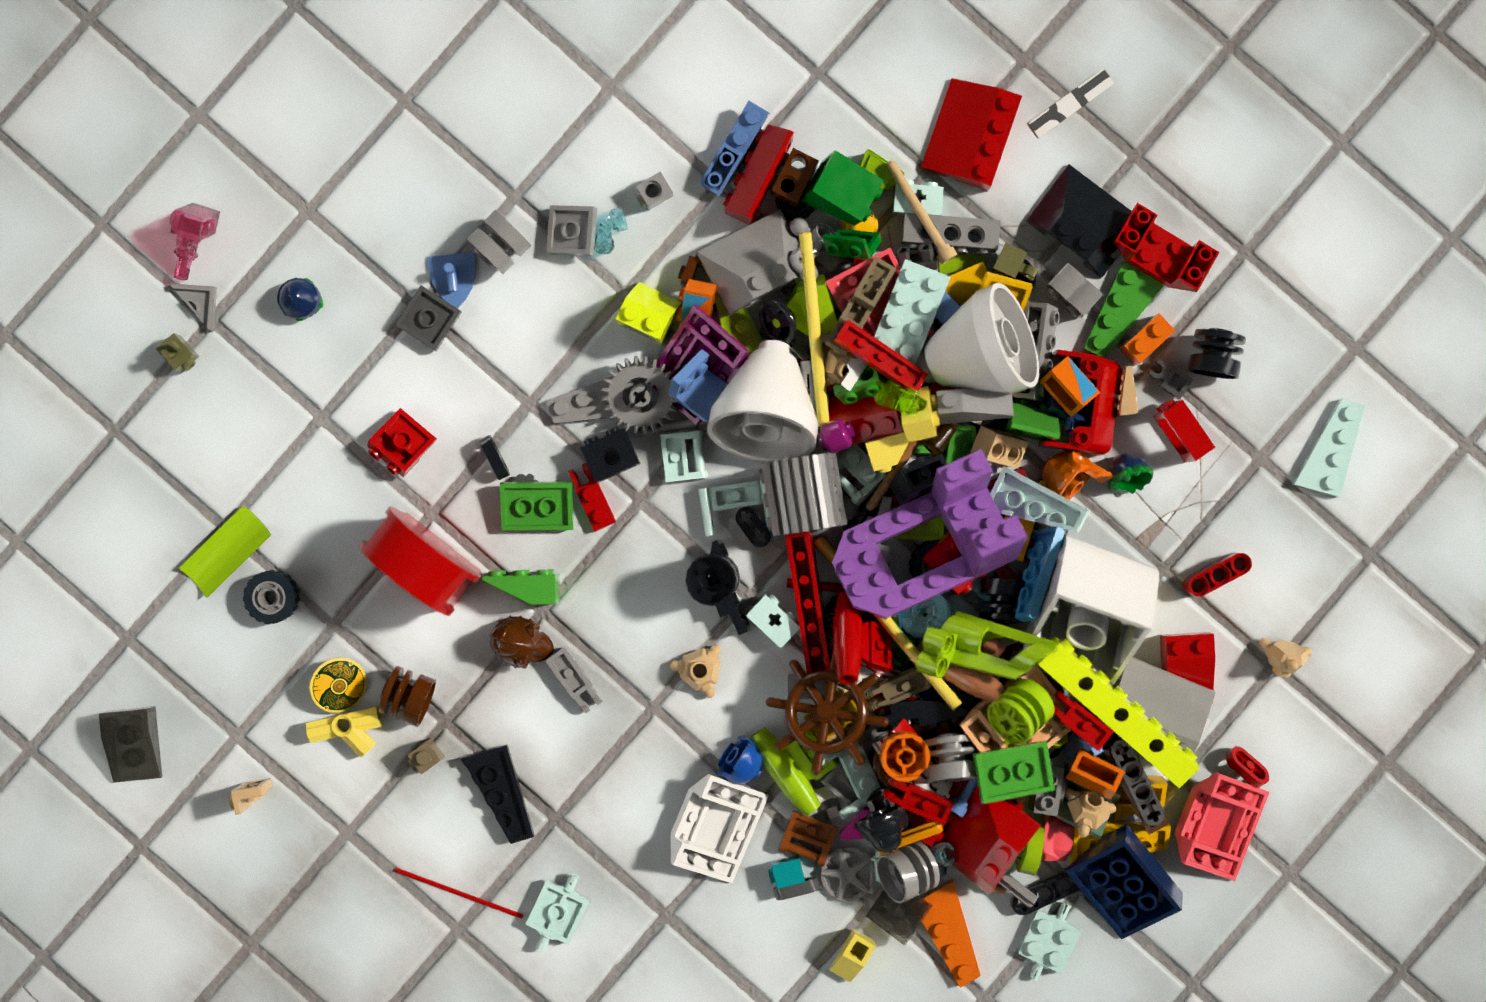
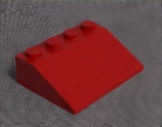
M951 78L921 169L988 191L992 186L1022 96L1001 88Z

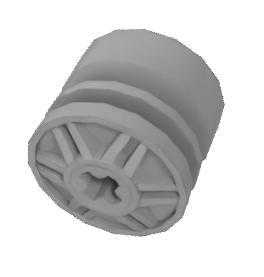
M961 733L943 734L924 741L928 748L936 749V751L929 752L931 759H937L936 764L927 767L929 783H937L939 780L949 783L977 779L974 760H966V755L976 752L975 747L964 746L972 743L967 735Z
M921 841L900 847L899 850H893L892 853L888 852L878 858L877 873L879 880L888 896L897 903L901 904L914 898L918 893L922 894L937 887L939 884L940 872L937 862L929 848Z

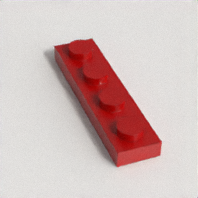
M848 319L844 322L833 342L913 396L918 393L928 376L927 372Z

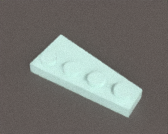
M1339 399L1324 426L1323 432L1317 438L1313 445V450L1309 457L1306 458L1299 475L1295 478L1292 485L1341 497L1365 405Z
M1005 466L990 492L1001 514L1008 516L1016 515L1017 518L1053 527L1058 526L1069 531L1080 532L1090 510Z

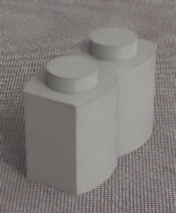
M1069 263L1047 285L1049 289L1048 294L1056 301L1061 299L1067 305L1065 309L1074 317L1078 315L1082 318L1103 296L1092 283L1086 280Z

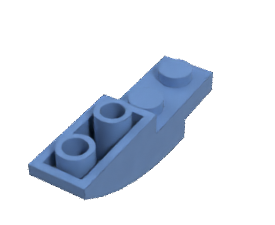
M750 100L747 102L725 142L722 143L701 179L700 185L718 196L722 194L753 145L760 129L770 114L768 111Z

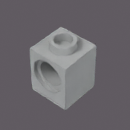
M661 171L636 186L638 193L635 196L642 207L646 205L649 210L673 197V191ZM650 187L659 189L658 196L654 198L648 197L646 192Z

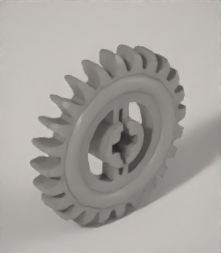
M634 356L633 363L628 358H625V366L616 363L618 372L609 370V374L613 378L604 379V382L609 385V387L601 389L602 392L608 393L607 396L601 399V401L609 402L604 407V411L612 410L613 412L610 414L609 419L617 417L616 426L624 422L625 431L630 426H633L634 434H636L639 427H642L643 433L646 434L648 426H650L656 432V423L664 427L665 422L663 418L672 420V416L668 411H677V408L672 405V403L677 401L668 395L672 381L669 377L672 371L664 373L665 364L657 367L656 358L651 363H648L647 356H644L642 362L639 361L637 356ZM638 377L646 378L647 380L644 384L639 383L632 387L629 393L630 402L626 404L623 398L625 385L632 379ZM650 382L651 384L647 387L645 391V400L641 398L640 400L636 401L633 407H631V405L636 400L637 394L635 393V391L638 393L644 391L647 384ZM655 385L658 391V400L655 406L644 412L635 411L636 407H645L649 403L652 395L651 388Z

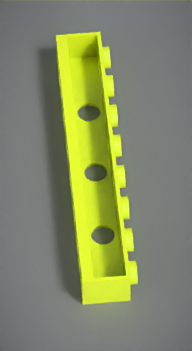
M1055 636L1051 640L1057 643L1058 651L1043 657L1037 662L1038 665L1172 783L1180 788L1200 769L1196 762L1198 757L1191 749L1187 747L1184 750L1179 745L1180 741L1171 732L1166 734L1162 730L1163 726L1154 717L1149 719L1144 714L1146 711L1136 701L1131 703L1126 699L1128 695L1119 686L1114 688L1109 684L1110 679L1101 670L1096 672L1092 669L1091 666L1093 664L1084 655L1079 657L1073 652L1075 648L1066 639L1061 641ZM1083 677H1089L1093 680V685L1088 690H1083L1079 686V681ZM1119 708H1124L1128 711V717L1124 721H1119L1114 717L1115 711ZM1154 739H1160L1163 742V748L1158 752H1154L1149 748L1150 742Z

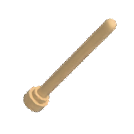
M889 161L887 168L938 250L936 252L938 255L936 257L942 265L958 255L953 246L950 247L949 244L944 242L896 162Z

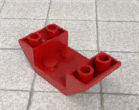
M1137 203L1114 241L1125 261L1168 288L1197 292L1220 252L1200 240L1191 246L1156 225L1154 221L1158 215Z

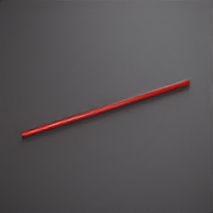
M397 867L395 869V872L515 917L523 918L524 914Z

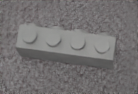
M1027 302L1024 314L1036 345L1039 361V378L1034 387L1012 393V397L1023 401L1045 403V397H1047L1049 392L1039 381L1053 367L1051 356L1052 349L1056 345L1055 328L1059 323L1060 316L1058 308L1048 303Z

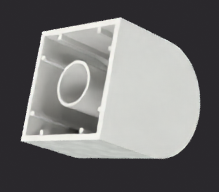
M1064 535L1063 545L1056 558V567L1051 573L1049 580V589L1042 601V611L1037 620L1028 621L1026 633L1052 640L1055 636L1061 641L1066 639L1075 648L1073 651L1079 657L1084 655L1093 664L1091 668L1096 672L1101 670L1110 679L1108 683L1114 685L1152 628L1159 571L1152 566ZM1024 643L1022 651L1031 645Z

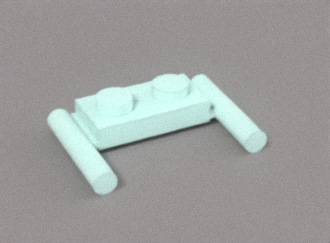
M761 480L699 489L705 536L715 535L712 511L764 504L765 483L762 484ZM764 505L767 524V517H770L769 507L766 508Z
M859 741L855 743V746L864 757L865 762L863 765H857L847 750L835 754H824L822 766L838 756L858 797L856 801L838 812L843 820L866 806L868 797L880 787L862 746L858 744Z

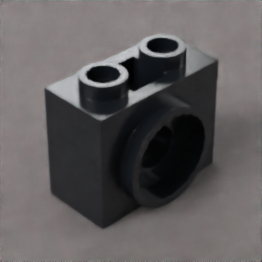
M619 426L606 431L607 436L598 439L597 436L584 441L585 446L580 447L596 483H600L641 464L625 428L620 430ZM611 451L616 452L618 455V461L613 465L607 464L605 460L607 453Z
M942 454L932 458L922 456L899 470L898 475L889 486L900 506L931 492L936 470L947 465Z

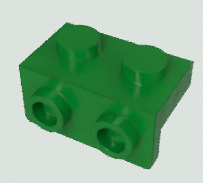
M840 228L837 229L834 235L824 234L822 237L828 255L870 260L882 241L880 233Z

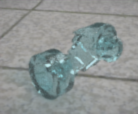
M621 207L611 209L603 224H599L594 243V249L599 254H610L615 248L611 233L612 229L617 232L628 229Z
M937 843L931 851L939 868L940 881L941 876L946 875L947 867H950L955 860L954 848L950 843Z

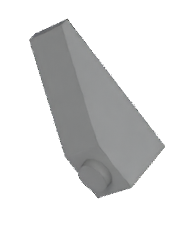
M970 389L936 391L940 424L1014 417L1012 393Z

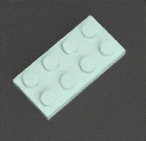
M905 259L874 337L916 365L951 277Z

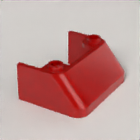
M1058 349L1052 352L1051 358L1065 359L1069 357L1072 361H1079V369L1088 379L1095 380L1096 388L1100 393L1094 400L1091 426L1074 428L1073 433L1069 435L1068 444L1044 440L1039 442L1038 447L1104 455L1112 447L1122 368L1117 362L1097 355Z

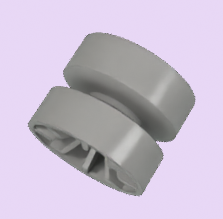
M494 210L484 220L486 226L491 231V236L477 228L467 240L476 248L474 252L490 267L495 266L504 274L514 264L506 252L510 249L521 257L530 248L531 244L499 212Z

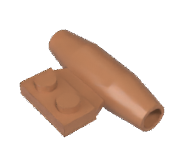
M992 639L984 643L980 650L983 653L1001 658L1006 652L1007 646ZM923 640L917 646L920 653L924 650ZM953 664L949 665L942 679L964 692L991 703L1007 689L989 673Z

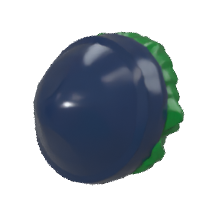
M296 277L287 280L278 290L277 302L285 316L295 318L296 321H303L313 316L323 307V299L318 288L308 278Z
M1121 454L1115 457L1107 471L1113 475L1107 481V488L1113 492H1130L1133 494L1136 489L1141 491L1145 485L1151 482L1154 472L1143 458L1130 454Z

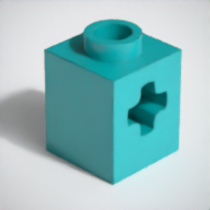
M798 855L771 861L772 868L768 869L771 884L776 883L777 889L805 882Z

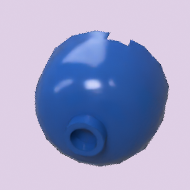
M745 735L737 738L740 741L736 745L731 742L718 762L721 770L717 771V774L723 779L738 785L748 783L752 779H757L762 772V754L755 742Z

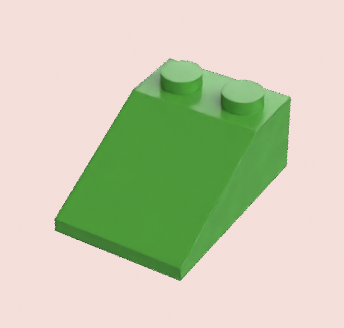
M1015 399L1013 403L1014 417L1005 418L1001 431L1040 441L1059 439L1058 415L1047 411V406L1038 405V408L1028 406L1029 402Z

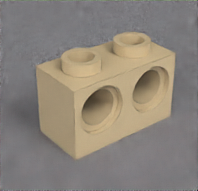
M981 425L971 453L982 449L990 465L994 462V465L1000 468L1004 466L1019 468L1029 442L1012 433Z

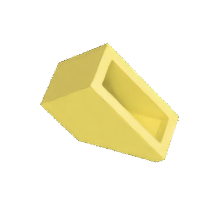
M905 432L864 442L874 472L879 471V473L893 470L892 466L898 464L909 444Z

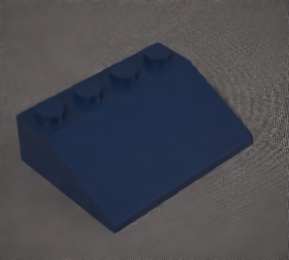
M1127 824L1106 834L1065 868L1068 876L1121 940L1182 910L1183 892Z

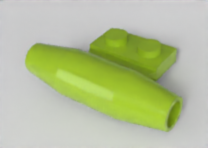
M766 727L754 733L750 739L759 748L763 757V766L783 794L805 816L817 810L821 804L809 780L819 779L837 767L838 763L836 760L832 759L824 764L821 773L814 775L811 771L814 758L813 751L804 748L796 740L783 750L778 751L775 749V743L779 740ZM812 730L805 733L811 740L817 741V737Z

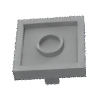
M550 205L546 253L593 256L598 208L594 206Z

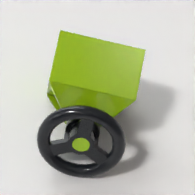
M824 274L819 275L816 279L821 335L832 332L838 322ZM804 281L795 284L785 305L777 300H767L761 305L759 310L760 326L770 340L790 344L796 336L797 329L809 336ZM771 307H775L779 309V311L775 313ZM766 315H767V316L770 318V320H771V324H772V326H773V332L771 331V329L769 328V326H768V324H767ZM789 328L788 336L780 338L781 330Z

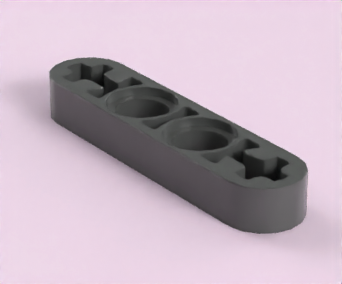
M1121 737L1112 740L1109 749L1117 767L1125 771L1126 767L1131 764L1138 766L1139 770L1136 776L1129 777L1124 772L1123 779L1142 818L1151 826L1161 824L1165 817L1164 810L1134 748ZM1122 744L1123 746H1127V748H1125V753L1127 757L1131 758V756H1133L1134 758L1127 759L1124 761L1123 756L1120 752L1115 753V751L1118 750L1117 745ZM1146 786L1149 789L1148 796L1138 798L1136 796L1137 788ZM1150 802L1155 811L1159 810L1156 813L1157 818L1152 819L1151 816H1148L1150 812L1146 805L1141 807L1142 804Z

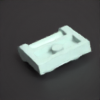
M703 430L660 435L666 483L709 478L708 471H705L702 438H704ZM688 439L693 441L696 472L690 473L685 440Z
M857 444L852 445L837 460L841 487L851 497V501L856 506L865 501L878 488L886 476L885 473L873 471L869 457ZM844 467L864 486L862 490L858 491L843 476L840 471Z

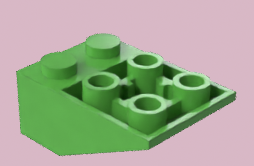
M554 569L537 570V574H530V570H515L513 575H506V570L488 571V576L482 577L483 581L531 605L557 604L560 602V574H554Z

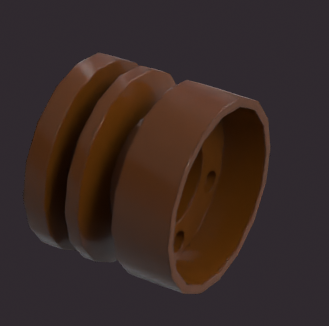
M396 666L383 687L379 713L386 715L391 708L390 717L395 718L400 710H404L403 722L419 727L433 697L436 679L421 674L415 683H412L413 671L407 670L403 677L404 668Z

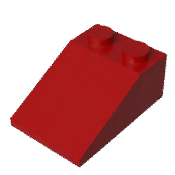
M1197 632L1160 635L1162 669L1214 690L1216 658L1214 633Z

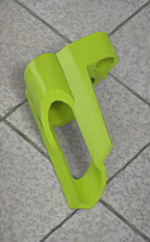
M957 611L955 615L947 619L941 629L929 627L926 630L923 638L924 650L918 656L916 670L941 679L949 665L953 664L1015 680L1032 669L1043 657L1058 651V647L1054 641ZM999 637H1007L1031 645L1016 655L1011 661L983 653L980 650L984 643Z

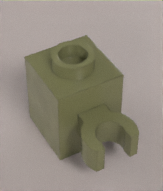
M1005 242L992 273L1016 279L1017 275L1020 274L1024 278L1033 281L1038 269L1023 263L1027 252Z
M175 333L156 348L171 367L179 372L190 370L196 364L195 360L199 357L183 337Z

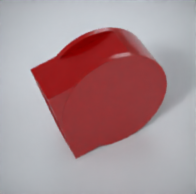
M388 507L385 511L387 518L368 541L362 540L358 546L359 549L379 570L408 593L439 613L451 616L455 611V604L473 582H478L481 578V571L411 515L394 507Z

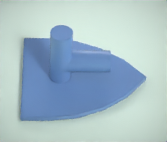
M475 252L427 257L430 278L436 291L445 301L458 309L467 299L473 288L476 277Z

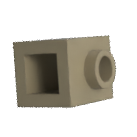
M432 738L408 754L410 766L415 772L419 771L421 775L445 758Z

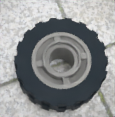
M269 570L253 576V579L249 580L247 587L244 588L243 601L245 609L248 610L249 615L254 617L256 621L264 622V624H275L286 620L294 614L293 612L297 610L298 602H300V591L296 586L297 583L291 579L290 575L284 574L282 571ZM269 591L274 592L276 595L274 603H271L267 598Z

